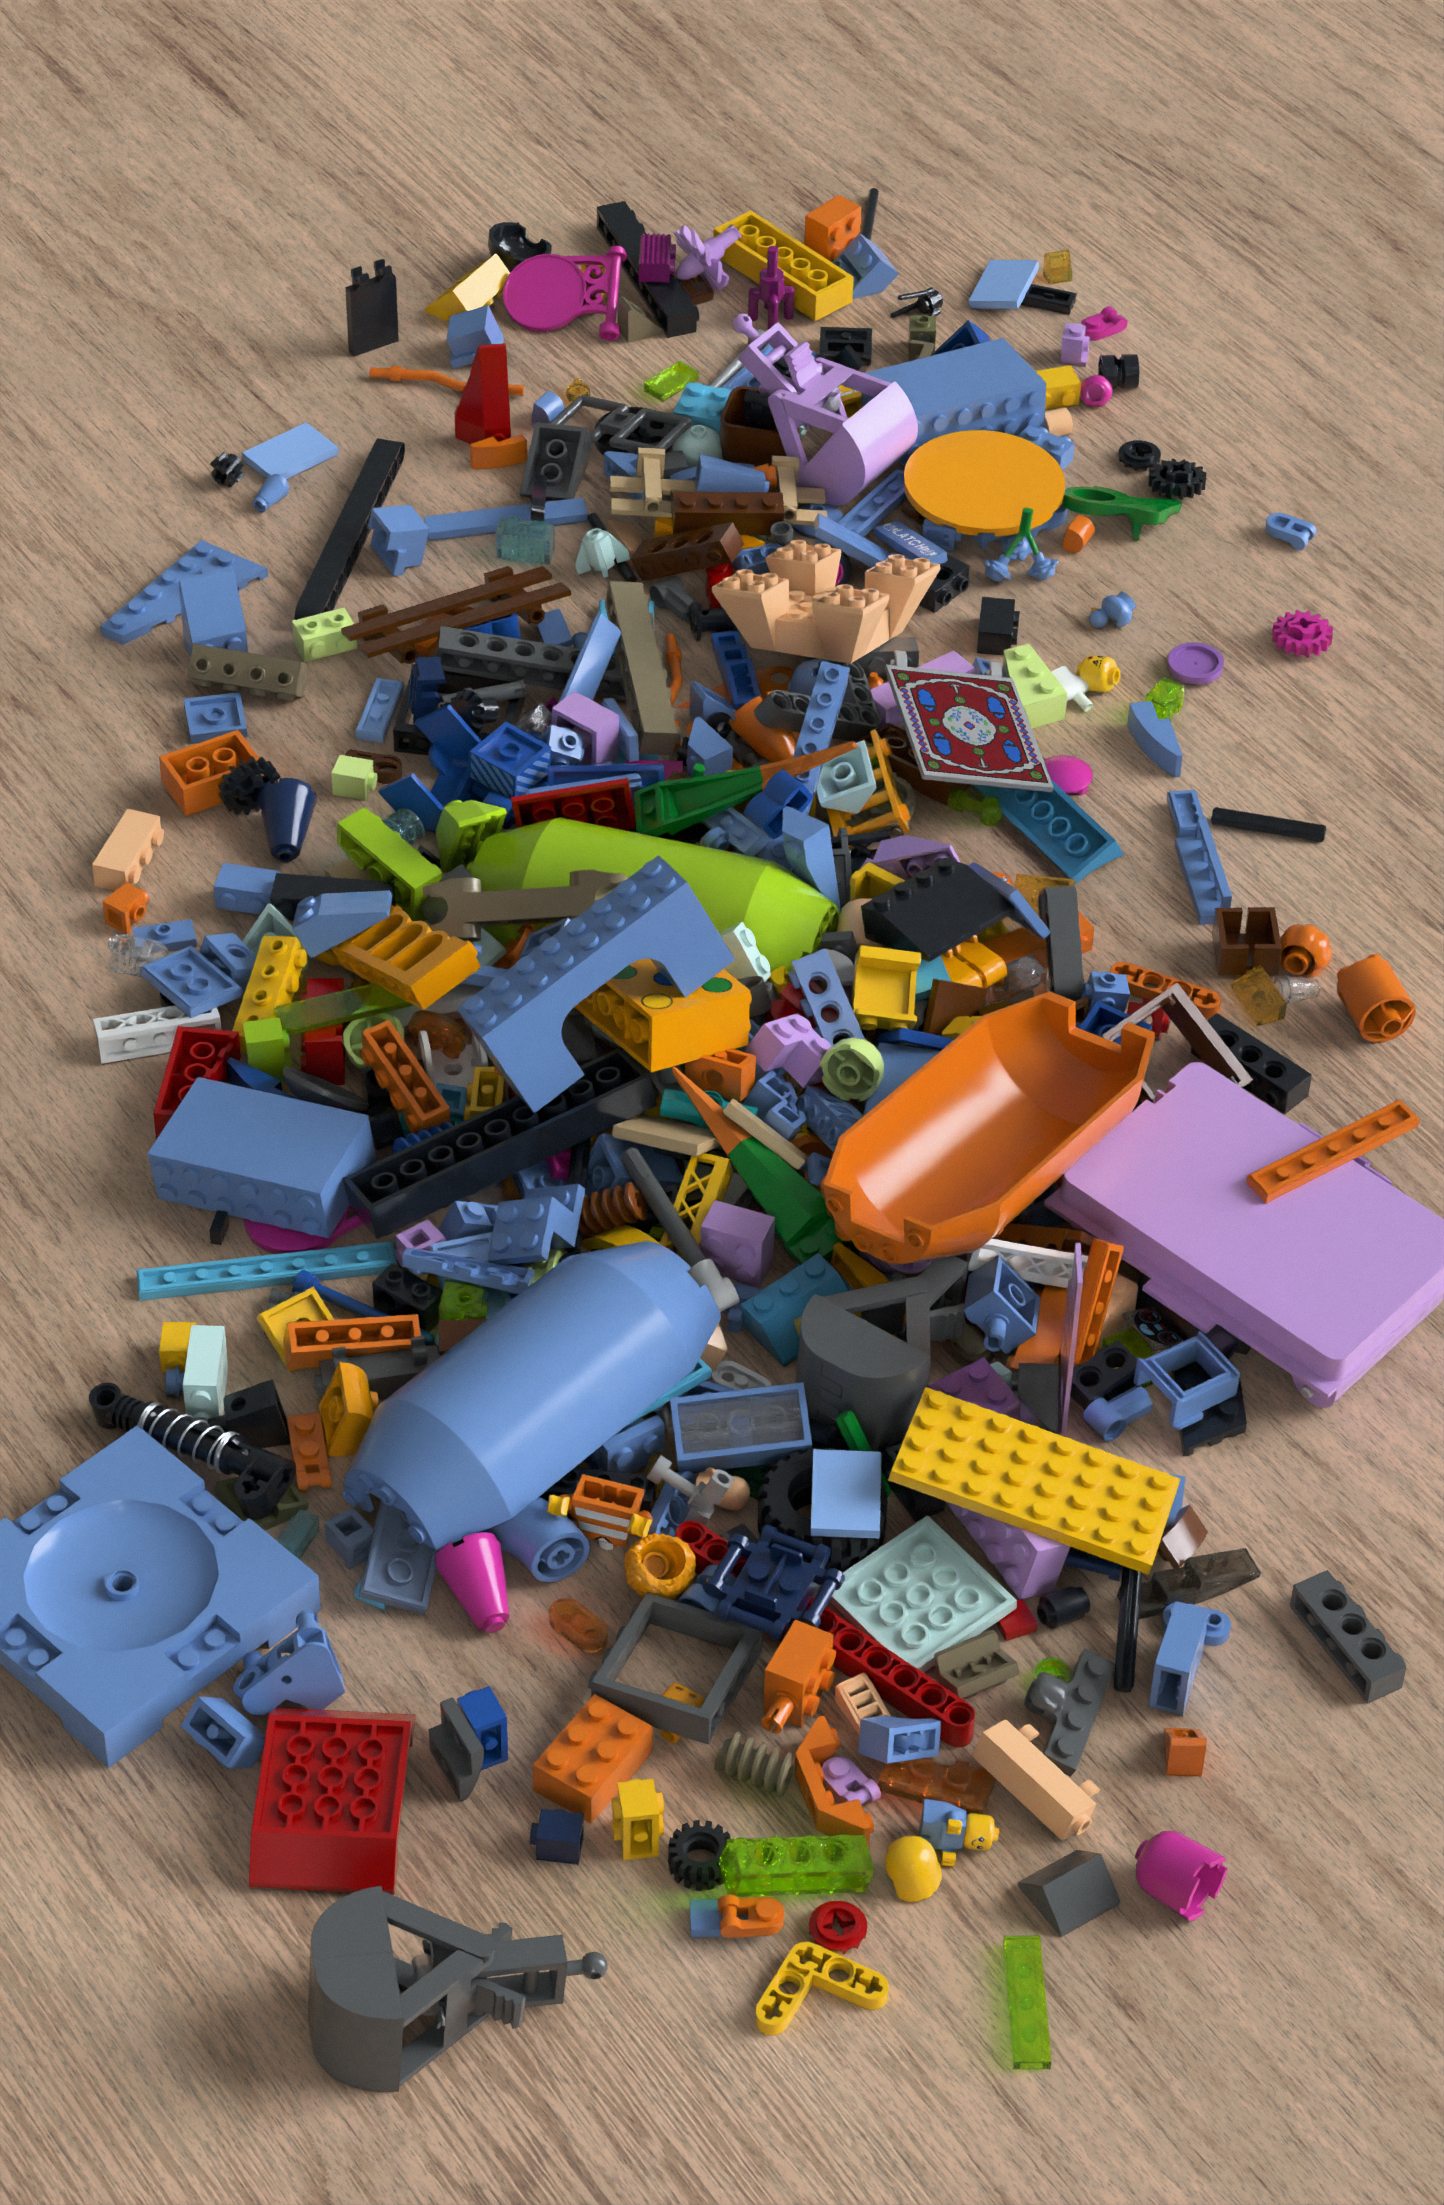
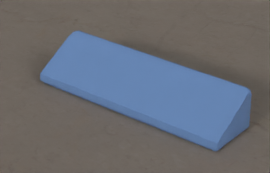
M597 613L559 702L574 691L592 701L595 697L621 635L620 629L602 614Z

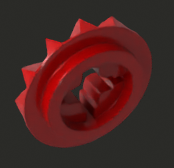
M826 1902L818 1906L810 1916L809 1935H812L815 1944L822 1945L830 1951L841 1950L845 1954L852 1947L858 1949L860 1942L866 1939V1917L857 1906L849 1902ZM834 1919L837 1920L841 1928H844L842 1936H839L832 1929Z

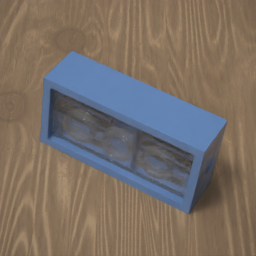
M804 1382L670 1398L678 1472L690 1471L692 1473H700L709 1467L715 1470H726L776 1464L781 1459L786 1461L787 1456L792 1453L798 1452L802 1454L805 1453L806 1449L812 1448Z

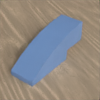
M1152 701L1130 703L1127 725L1139 747L1161 769L1173 777H1180L1183 755L1170 719H1158Z

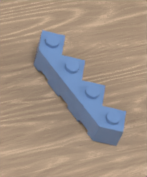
M750 1018L751 1029L748 1045L761 1029ZM747 1046L740 1047L735 1050L746 1052L745 1049L747 1048ZM756 1063L755 1086L747 1095L743 1105L757 1107V1117L790 1142L795 1138L807 1120L804 1112L797 1110L795 1103L798 1098L790 1082H785L783 1075L786 1070L783 1067L765 1072Z

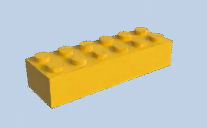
M752 210L713 229V237L716 238L731 224L736 227L741 234V238L725 249L724 256L720 259L759 285L760 272L767 268L768 247H778V269L783 271L784 286H792L795 289L794 308L812 320L817 321L853 302L854 277Z

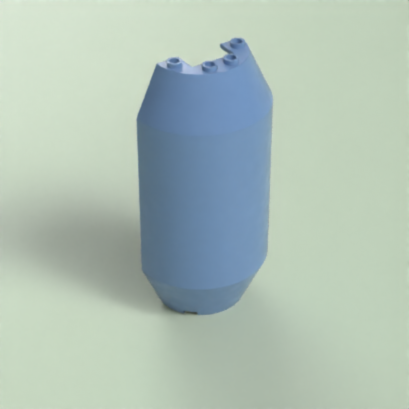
M637 1242L566 1257L379 1404L346 1474L344 1481L345 1489L342 1491L343 1497L351 1506H358L369 1513L374 1510L369 1493L380 1498L386 1505H393L406 1514L410 1526L408 1531L411 1537L417 1543H424L435 1550L451 1542L454 1543L462 1540V1537L469 1534L479 1533L511 1520L694 1370L721 1319L720 1311L705 1283L699 1286L695 1279L690 1276L688 1271L691 1267L681 1257L668 1248L654 1242Z

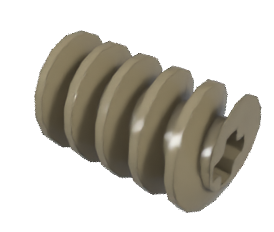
M738 1731L731 1739L728 1738L723 1742L715 1759V1771L720 1772L725 1768L727 1776L733 1777L738 1773V1779L744 1783L751 1778L752 1786L758 1788L764 1783V1790L766 1792L772 1793L777 1788V1796L782 1797L784 1795L794 1765H792V1753L788 1752L784 1759L780 1760V1748L775 1747L770 1755L766 1754L767 1743L762 1742L757 1749H753L754 1738L750 1736L744 1744H741V1732Z

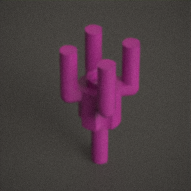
M776 246L768 247L767 268L760 272V286L750 288L748 292V316H750L752 321L758 319V302L762 300L764 308L768 310V330L778 323L779 302L783 299L784 318L787 320L794 318L795 289L792 286H784L783 271L778 269V247Z

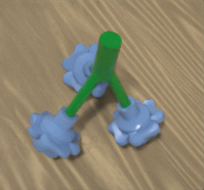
M1023 508L1018 534L1002 538L1001 543L1003 547L1001 550L1005 554L1001 553L998 560H984L986 566L985 574L993 581L1001 583L1004 578L1010 580L1011 575L1008 573L1007 567L1009 561L1016 560L1017 558L1020 561H1024L1029 554H1032L1034 563L1027 571L1028 575L1036 576L1038 580H1046L1055 574L1054 567L1059 563L1058 560L1044 558L1042 551L1038 550L1030 532L1033 509Z

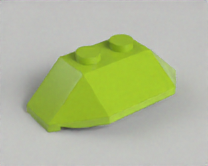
M455 800L443 807L435 830L442 872H451L460 864L467 867L470 861L474 862L478 843L480 841L484 842L492 834L500 833L507 815L506 809L474 800L465 802Z

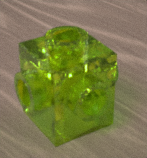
M446 1281L438 1310V1324L439 1320L486 1319L489 1302L484 1301V1289L468 1282L458 1284Z

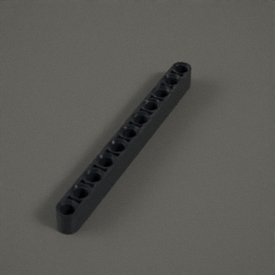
M376 439L297 603L294 620L334 610L371 531L368 527L372 508L382 507L403 463L405 455L404 442Z

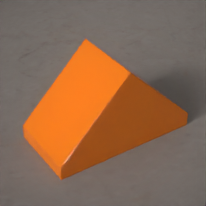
M1164 1728L1166 1775L1202 1776L1207 1739L1201 1730Z

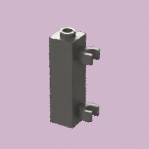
M424 1336L411 1337V1349L346 1357L345 1347L332 1348L333 1359L319 1361L320 1375H314L316 1394L324 1395L339 1362H344L360 1367L368 1377L370 1391L377 1392L378 1400L387 1399L439 1358L437 1345L425 1347Z

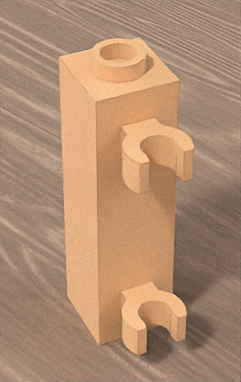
M1005 1719L984 1731L972 1754V1757L1062 1841L1075 1833L1081 1835L1092 1823L1090 1816L1097 1804L1091 1797L1100 1790L1091 1780L1085 1781L1078 1787L1030 1742L1039 1735V1732L1030 1724L1023 1726L1018 1731Z

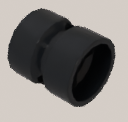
M1122 354L1119 359L1115 355L1099 356L1098 375L1104 376L1110 382L1112 389H1115L1118 385H1121L1123 389L1138 388L1140 371L1137 354Z

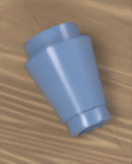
M279 474L268 476L252 501L255 509L265 512L268 508L286 497L290 488L289 483Z

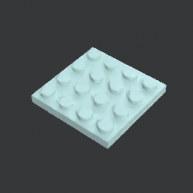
M928 1515L843 1572L845 1580L841 1588L835 1590L829 1600L857 1629L923 1673L935 1665V1653L979 1635L1017 1608V1600Z

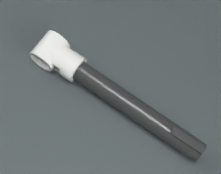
M633 1147L626 1150L620 1160L681 1258L691 1267L688 1271L690 1276L695 1279L699 1286L705 1283L720 1312L738 1304L740 1300L732 1282L728 1277L722 1278L714 1262L711 1259H706L639 1150Z

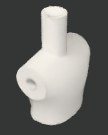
M1066 666L1052 671V674L1067 692V701L1073 699L1085 712L1089 711L1093 703L1084 695L1090 688L1085 680L1072 673Z

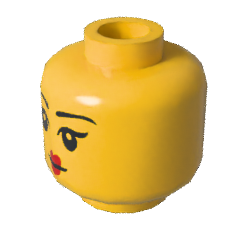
M1089 655L1078 664L1076 675L1085 680L1090 687L1089 691L1108 693L1113 689L1114 685L1118 684L1120 669L1117 668L1116 662L1111 657Z

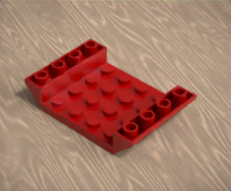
M280 1707L274 1708L269 1713L251 1829L249 1887L354 1893L363 1889L382 1886V1891L391 1895L395 1894L398 1869L397 1844L409 1747L413 1746L416 1714Z

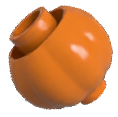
M1312 924L1292 925L1280 937L1282 946L1280 966L1292 974H1303L1314 958L1315 963L1303 976H1317L1322 973L1331 961L1332 948L1328 936Z

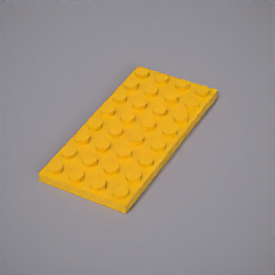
M925 1387L888 1479L891 1482L1149 1575L1180 1482V1478L1165 1472L1149 1468L1132 1460L1113 1455Z

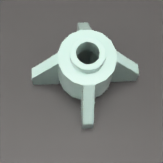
M595 528L589 530L586 536L583 537L575 566L578 574L591 571V565L595 571H602L603 578L609 576L608 569L614 566L615 558L617 563L631 559L628 548L609 532Z

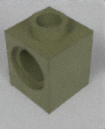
M910 316L908 348L911 340L935 343V316Z

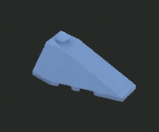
M789 806L784 807L782 833L786 858L795 875L835 903L840 914L841 907L829 824Z

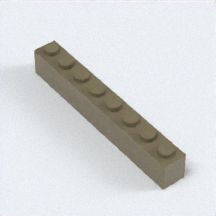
M609 581L604 603L608 620L621 631L615 651L632 726L638 734L639 754L672 755L675 743L680 741L681 732L680 727L675 724L676 709L671 707V689L666 686L667 672L666 669H662L661 665L662 651L657 648L658 634L657 631H653V613H649L648 610L649 596L644 593L643 584L640 582Z

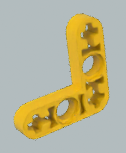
M800 1942L795 1944L757 2003L755 2024L758 2030L764 2034L777 2035L782 2033L789 2025L812 1985L869 2010L879 2009L885 2005L888 1999V1981L879 1972L817 1944ZM807 1957L812 1958V1961H807L805 1965L800 1963V1960L804 1961ZM840 1969L844 1970L849 1977L845 1981L837 1982L829 1977V1973ZM858 1978V1979H859V1983L856 1982V1984H855V1979ZM785 1982H792L799 1987V1990L794 1994H785L780 1991L779 1986ZM872 1987L878 1988V1991H873L871 1995L866 1993V1990H871ZM776 2003L780 2005L778 2017L774 2016L771 2020L766 2019V2015L770 2016L776 2008Z

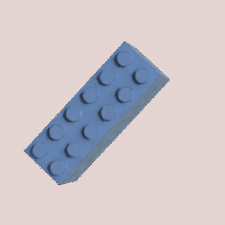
M1004 338L865 372V374L890 383L896 381L914 409L918 434L913 446L898 460L902 465L907 463L913 452L920 446L945 434L969 430H986L1016 436L1028 425L1045 428L1046 382ZM861 392V408L875 397Z
M197 1077L147 1153L159 1199L217 1212V1210L226 1211L231 1216L325 1238H330L349 1206L342 1178L377 1161L368 1115Z

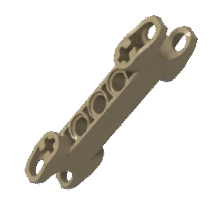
M579 870L570 872V886L481 891V880L478 878H450L442 882L423 886V895H426L427 898L444 899L448 906L447 915L442 922L429 925L431 931L441 930L445 931L450 938L455 936L463 941L477 942L481 940V927L553 923L566 918L570 920L577 918L589 909L594 902L602 899L609 891L614 890L619 883L628 879V876L597 870Z

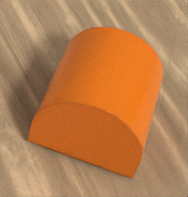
M1081 514L1077 515L1066 529L1062 549L1074 553L1080 552L1095 532L1092 521Z

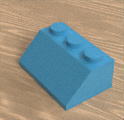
M818 1253L742 1303L744 1327L785 1367L798 1357L799 1336L794 1325V1319L802 1316L809 1300L814 1294L823 1297L846 1292L848 1289L839 1273Z

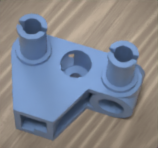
M304 1610L300 1612L296 1617L298 1630L267 1654L261 1656L260 1652L251 1651L243 1657L245 1671L237 1678L233 1691L242 1700L244 1709L250 1714L265 1715L285 1700L313 1709L323 1710L345 1693L342 1672L326 1631L318 1625V1615H314V1611ZM281 1653H290L289 1656L285 1654L283 1657H281Z

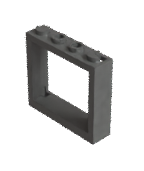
M647 1592L641 1603L634 1605L626 1627L621 1626L613 1648L606 1650L599 1671H594L591 1674L588 1688L591 1689V1697L596 1694L655 1728L709 1744L761 1654L762 1631L732 1620L728 1622L716 1618V1613ZM649 1624L734 1650L701 1708L615 1681Z

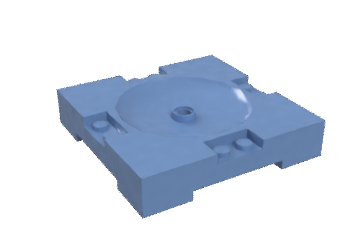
M138 1425L59 1479V1490L15 1521L11 1522L6 1517L0 1521V1664L62 1719L63 1728L108 1768L162 1729V1719L241 1661L247 1653L256 1650L262 1644L271 1648L298 1627L296 1625V1617L300 1612L312 1610L316 1614L321 1610L318 1574L250 1518L246 1521L241 1520L205 1490L204 1480Z

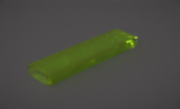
M1040 1935L1004 1936L1003 1951L1013 2069H1051L1052 2061Z

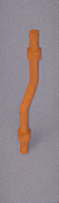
M391 366L390 368L370 367L369 372L370 378L390 379L391 382H401L402 379L432 381L458 392H462L463 387L467 384V382H461L436 371L402 369V366ZM508 384L509 395L524 396V385Z
M668 634L665 637V659L671 671L672 680L668 688L671 689V707H674V701L683 682L680 664L682 653L681 649L677 646L676 636ZM675 719L676 726L680 727L679 721ZM680 741L679 743H675L673 751H676L677 748L680 747Z

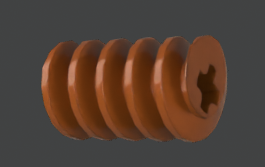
M632 1182L626 1183L625 1190L621 1185L614 1187L613 1192L609 1188L604 1189L602 1195L598 1191L593 1192L591 1199L588 1195H584L578 1227L587 1236L593 1232H602L604 1229H613L615 1226H624L627 1222L631 1224L638 1220H646L648 1217L646 1200Z

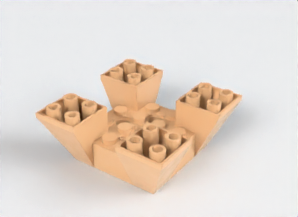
M792 540L790 544L777 548L774 553L766 556V563L770 573L759 575L753 574V571L749 569L738 570L736 574L725 577L723 581L712 586V593L751 648L851 664L903 632L938 574L940 564L930 563V560L926 558L910 560L905 559L904 555H889L887 559L876 563L875 566L865 571V589H853L852 585L847 584L835 587L841 549L831 548L829 544L825 543L808 545L804 540Z

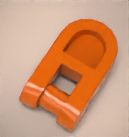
M724 1895L717 1901L718 1912L723 1917L719 1923L720 1933L723 1937L770 1936L778 1933L784 1926L785 1911L783 1905L774 1898H738L735 1895ZM746 1915H747V1918H748V1919H747V1920H741V1919H739L737 1916H746Z

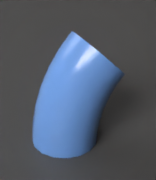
M538 1497L511 1520L481 1532L494 1534L501 1543L502 1551L522 1562L539 1581L547 1583L557 1582L571 1576L580 1569L590 1551L589 1540L567 1516L561 1517L546 1513L548 1501Z

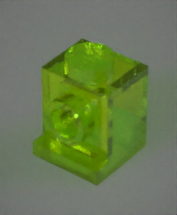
M1163 677L1146 694V702L1152 701L1158 719L1169 718L1171 721L1172 716L1178 714L1183 707L1184 699L1182 697L1185 695L1183 685Z

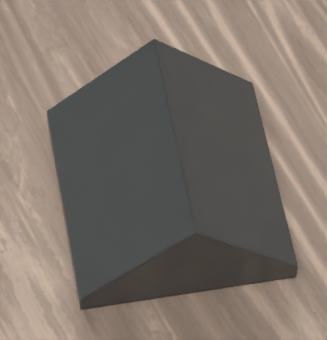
M1075 1850L1018 1882V1887L1060 1937L1120 1904V1899L1100 1853Z

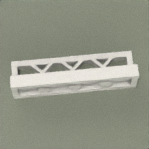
M174 1005L93 1019L101 1063L171 1052L178 1026L222 1030L218 1009L216 1007L209 1010L210 1013L190 1018ZM169 1017H177L175 1019H166ZM140 1022H147V1023H145V1024H139V1025L136 1024V1023H140ZM116 1027L115 1029L102 1031L104 1028Z
M991 1239L978 1250L967 1253L969 1271H975L997 1255H1000L1024 1281L1068 1288V1280L1072 1278L1074 1253ZM1081 1255L1082 1277L1088 1256Z

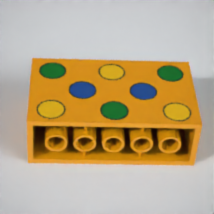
M641 959L631 963L574 1006L650 1072L700 1059V1056H712L719 1051L725 1052L727 1049L747 1046L751 1029L749 1008L752 997L750 990L726 970H721L689 996L684 997L657 970L651 959Z

